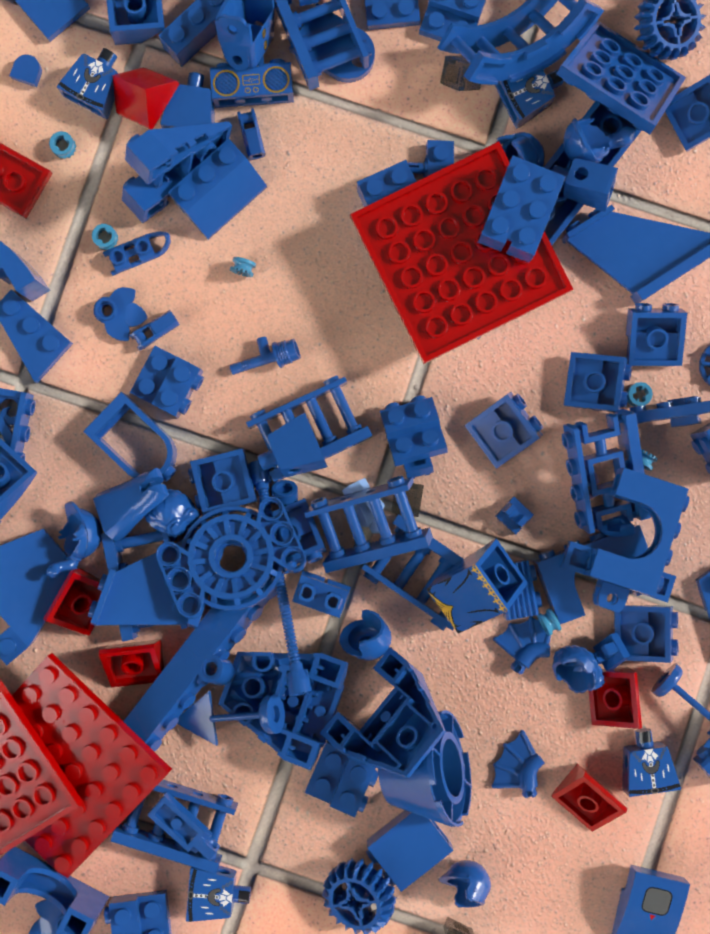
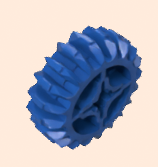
M644 0V2H641L637 6L640 13L634 17L639 21V25H636L634 29L640 30L641 35L636 40L644 41L642 50L650 49L649 55L652 57L658 56V60L668 59L672 61L689 54L688 51L696 48L695 42L702 39L699 31L706 28V26L701 24V20L707 15L700 13V9L704 4H697L696 0Z
M351 858L347 862L342 861L337 867L333 868L324 881L322 894L325 898L324 906L330 908L328 916H335L337 918L336 924H344L345 931L352 928L355 934L361 931L364 934H369L371 931L376 933L381 927L386 926L394 913V905L397 898L393 895L395 887L388 885L390 877H383L382 869L375 870L373 862L368 864V866L365 865L363 858L358 860L357 863ZM342 883H346V890H343ZM373 903H376L377 909L375 910L371 908Z

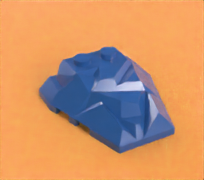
M237 652L233 662V678L225 685L218 704L229 714L259 712L262 699L266 695L277 694L281 698L285 710L284 726L280 733H266L259 719L237 721L251 729L258 735L257 738L272 747L283 760L311 770L321 747L326 742V739L320 732L336 714L345 687L343 683L347 675L348 662L323 653H299L298 657H300L299 661L303 664V669H308L312 692L299 696H290L286 673L290 672L288 653Z

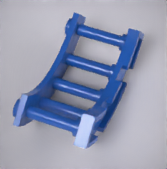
M527 0L510 14L487 24L464 26L451 23L437 48L441 51L461 54L470 63L464 74L465 78L470 82L486 85H497L498 81L504 80L515 82L544 70L567 54L565 49L576 39L581 41L605 10L588 0H579L578 2L576 0ZM559 1L570 13L559 25L554 27L544 16ZM533 25H536L546 35L529 45L520 35ZM511 42L518 50L500 53L496 47Z

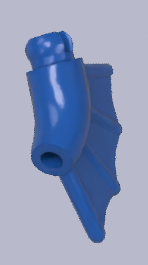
M532 616L521 624L509 623L508 628L503 634L493 638L495 643L513 657L514 662L510 667L519 675L523 674L526 668L529 669L536 659L550 657L549 643L551 636L546 634L539 620L534 619Z
M520 730V734L514 741L503 744L502 756L493 763L495 779L491 787L494 789L520 788L524 798H534L537 795L536 787H538L537 772L545 762L535 752L525 731Z

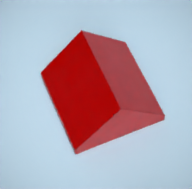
M144 67L112 75L116 113L152 130L180 83Z
M81 568L71 570L46 613L44 620L89 636L95 626L91 624L92 618L88 617V613L93 600L98 602L102 592L98 590L100 579Z
M161 639L107 645L99 650V657L111 688L153 683L164 669Z
M617 667L609 671L602 669V675L605 680L604 685L596 690L588 691L592 725L641 729L642 721L637 672L629 667Z
M578 763L551 795L553 799L592 832L627 812V807Z

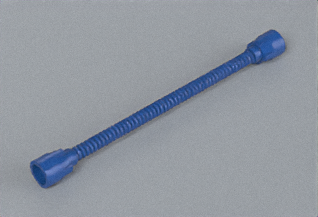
M259 460L248 463L253 487H256L261 503L262 500L269 497V483L272 482V478L269 473L270 469L263 471ZM268 504L264 509V514L268 517H273L271 504ZM275 564L274 570L278 571L279 566ZM282 572V576L276 586V591H278V604L280 605L281 619H283L284 636L286 637L285 640H287L288 658H290V672L286 673L289 695L299 696L311 693L312 689L308 669H303V664L299 661L300 657H298L299 651L297 650V643H295L297 640L295 639L296 636H294L295 629H293L291 608H289V598L287 597L288 594H286L287 587H285V577Z

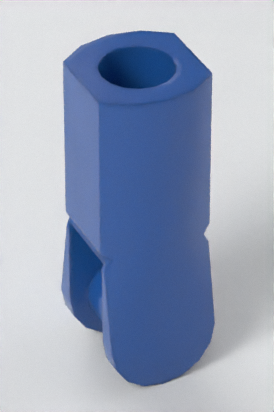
M254 108L251 109V112L243 114L237 112L248 159L256 160L265 157L266 153ZM254 122L255 127L249 129L244 128L245 124Z
M168 310L150 323L132 332L130 337L138 343V350H143L180 324L171 310ZM151 330L154 335L147 339L144 333Z

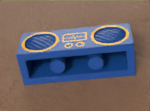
M263 55L257 65L259 67H248L243 71L234 69L229 63H219L216 67L210 68L211 94L215 108L293 103L291 62H285L283 59H273L269 63L264 64Z

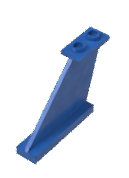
M612 204L607 207L605 212L598 209L593 210L588 214L590 219L582 224L579 220L565 229L567 233L562 238L564 244L569 243L633 294L630 297L635 304L642 302L710 258L709 232L612 212L615 209Z
M181 540V541H179V542H177V543H175V544H177L178 546L181 547L183 540ZM174 548L166 549L162 555L163 561L167 563L173 562L177 557V551ZM224 549L221 551V553H220V555H219V564H220V561H221V558H222ZM156 553L121 570L110 569L108 575L103 574L98 586V590L102 591L98 602L93 600L88 613V617L92 618L91 624L94 626L186 625L194 629L198 628L202 616L201 614L195 619H186L179 613L157 561ZM184 573L176 574L172 581L173 585L177 588L185 586L188 580L187 575ZM189 598L183 603V610L186 613H193L198 608V601L194 598Z

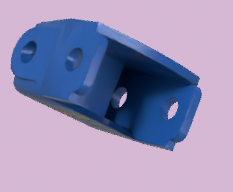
M224 0L215 19L217 36L226 62L234 69L243 71L248 67L255 68L272 42L275 22L274 0ZM256 21H260L263 26L257 25Z

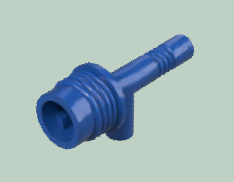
M260 337L257 339L260 355L231 364L230 370L235 375L275 361L280 368H283L285 365L301 358L300 351L295 339L278 343L273 342V351L270 352L267 337Z

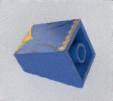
M496 538L438 575L429 585L427 591L442 610L448 622L459 634L507 612L528 582Z

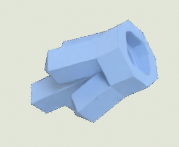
M366 478L347 486L342 492L344 495L369 489L370 486ZM380 500L382 508L384 509L385 504ZM369 501L354 505L361 526L369 527L372 533L379 534Z

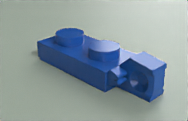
M166 792L147 814L187 852L191 850L197 853L199 851L210 860L220 848V845L213 839L212 832L208 830L209 828L169 792Z

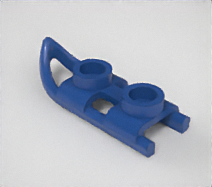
M164 231L152 232L104 251V256H110V260L115 270L111 271L112 276L162 256L171 244L170 235ZM165 237L163 248L155 253L150 239ZM139 256L140 260L132 263L129 262L130 257Z

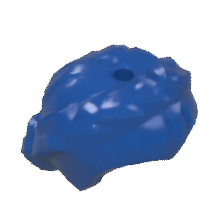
M168 489L169 496L145 515V519L156 531L164 532L169 537H177L185 533L187 528H190L199 519L201 514L195 509L191 499L179 490Z
M568 645L555 652L552 664L555 678L558 681L563 680L566 682L570 690L575 693H584L587 690H596L604 685L605 680L602 675V668L598 665L594 654L586 648Z

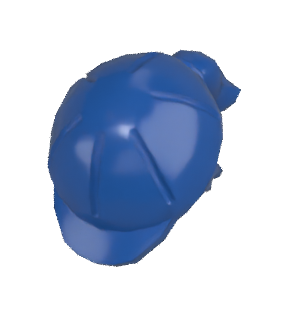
M589 117L578 121L574 118L564 134V151L571 161L578 158L599 163L608 155L609 150L625 147L630 144L634 139L635 129L625 126L619 131L605 136L598 127L590 124L595 118Z
M72 501L65 503L67 523L59 531L61 536H58L59 539L65 538L64 550L67 554V559L52 563L48 567L46 574L51 578H56L62 571L74 570L82 559L87 558L98 549L102 541L101 534H103L99 519L91 512L78 508Z

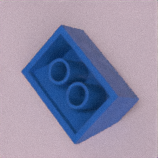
M107 0L109 29L115 45L143 43L165 29L162 0Z
M228 138L168 193L173 202L209 240L267 188V185L249 160Z

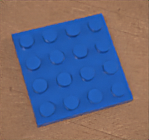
M597 21L578 43L556 73L563 78L564 82L577 87L585 92L590 99L605 105L613 114L625 118L636 129L645 131L649 135L686 79L685 76L657 58L650 56L648 52L642 50L600 21Z

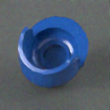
M363 610L362 620L348 624L341 632L339 642L346 653L361 660H375L383 656L389 649L392 639L391 631L378 613Z
M461 860L454 863L438 879L443 884L457 888L454 900L455 906L459 908L483 906L491 890V881L486 869L481 864L471 860Z

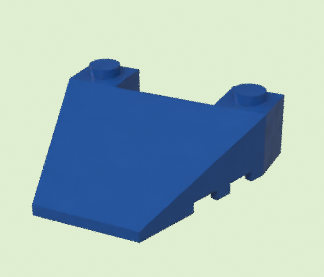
M228 121L152 129L142 135H134L126 144L125 160L139 176L137 178L131 177L124 183L122 201L142 223L149 220L169 204L167 200L170 196L168 191L230 137L232 124Z
M45 529L38 530L0 546V616L10 626L0 635V659L6 665L35 642L47 622L44 620L46 613L70 571H62L56 578L47 576L46 570L52 563L66 560L67 554Z
M390 647L373 667L375 671L394 686L390 694L361 729L337 711L320 734L335 749L354 761L409 778L446 733V730L423 674Z

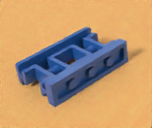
M626 409L614 411V414H607L608 428L588 433L587 424L581 421L576 422L574 425L569 423L563 425L562 443L565 449H567L568 454L566 468L571 476L573 485L570 487V493L575 501L577 510L574 513V518L577 526L589 534L595 533V529H603L601 516L620 511L621 515H624L630 522L634 518L640 521L651 518L650 514L641 506L622 499L615 501L613 496H609L613 481L596 485L593 464L613 459L615 475L617 469L627 468L645 474L636 413ZM617 436L619 449L612 448L607 450L605 439ZM594 442L596 453L583 456L581 443L588 444ZM589 495L592 497L602 495L604 504L591 508Z

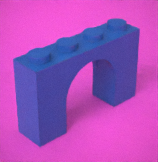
M627 468L617 469L609 496L637 504L644 508L650 514L654 523V539L651 546L643 554L634 558H626L599 548H592L584 575L655 597L656 593L661 591L664 584V577L662 576L664 567L668 566L672 559L673 551L670 548L673 539L678 537L681 530V523L678 522L681 513L685 512L688 507L689 496L687 494L689 489Z
M634 525L635 534L616 537L597 532L589 536L590 541L581 543V545L599 548L626 558L637 557L648 549L640 525ZM554 549L538 554L539 559L533 561L550 609L561 625L586 614L575 587L576 572L560 567L565 550L555 553ZM630 590V594H631V595H635V596H640V595H642V594H640V593H637V592H634V591H631V590Z
M17 847L10 849L0 859V904L5 906L18 893L34 894L50 901L62 912L64 918L56 931L57 934L90 933L110 896L72 876L68 878L56 872L49 864Z

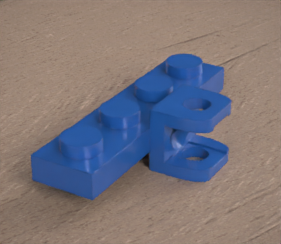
M692 396L657 403V409L646 410V406L629 408L631 412L636 413L637 424L670 419L671 427L701 424L699 415L710 413V401L702 402L701 397Z
M568 541L560 567L584 575L592 548ZM663 572V587L652 598L668 603L676 576ZM598 579L593 592V603L615 612H621L625 607L630 590ZM611 594L612 599L608 602L607 597Z

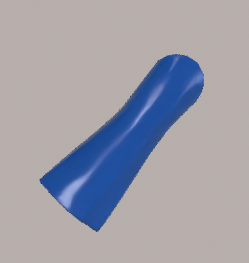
M159 468L148 470L125 483L98 493L93 498L103 531L112 540H122L145 515L169 496L166 485L161 484L164 479Z

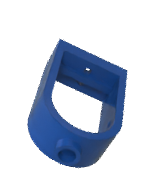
M121 392L83 432L128 475L135 478L141 475V473L136 471L103 439L108 431L132 409L163 439L167 448V458L160 471L164 481H168L177 471L174 468L177 459V449L174 441L131 398Z

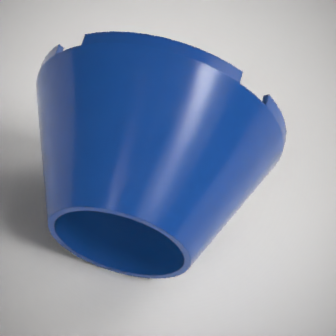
M443 710L438 711L446 733L409 778L378 768L381 791L388 804L450 827H459L464 824L461 819L462 816L468 815L471 803L470 760L468 752H463L459 738H464L457 719L450 711Z

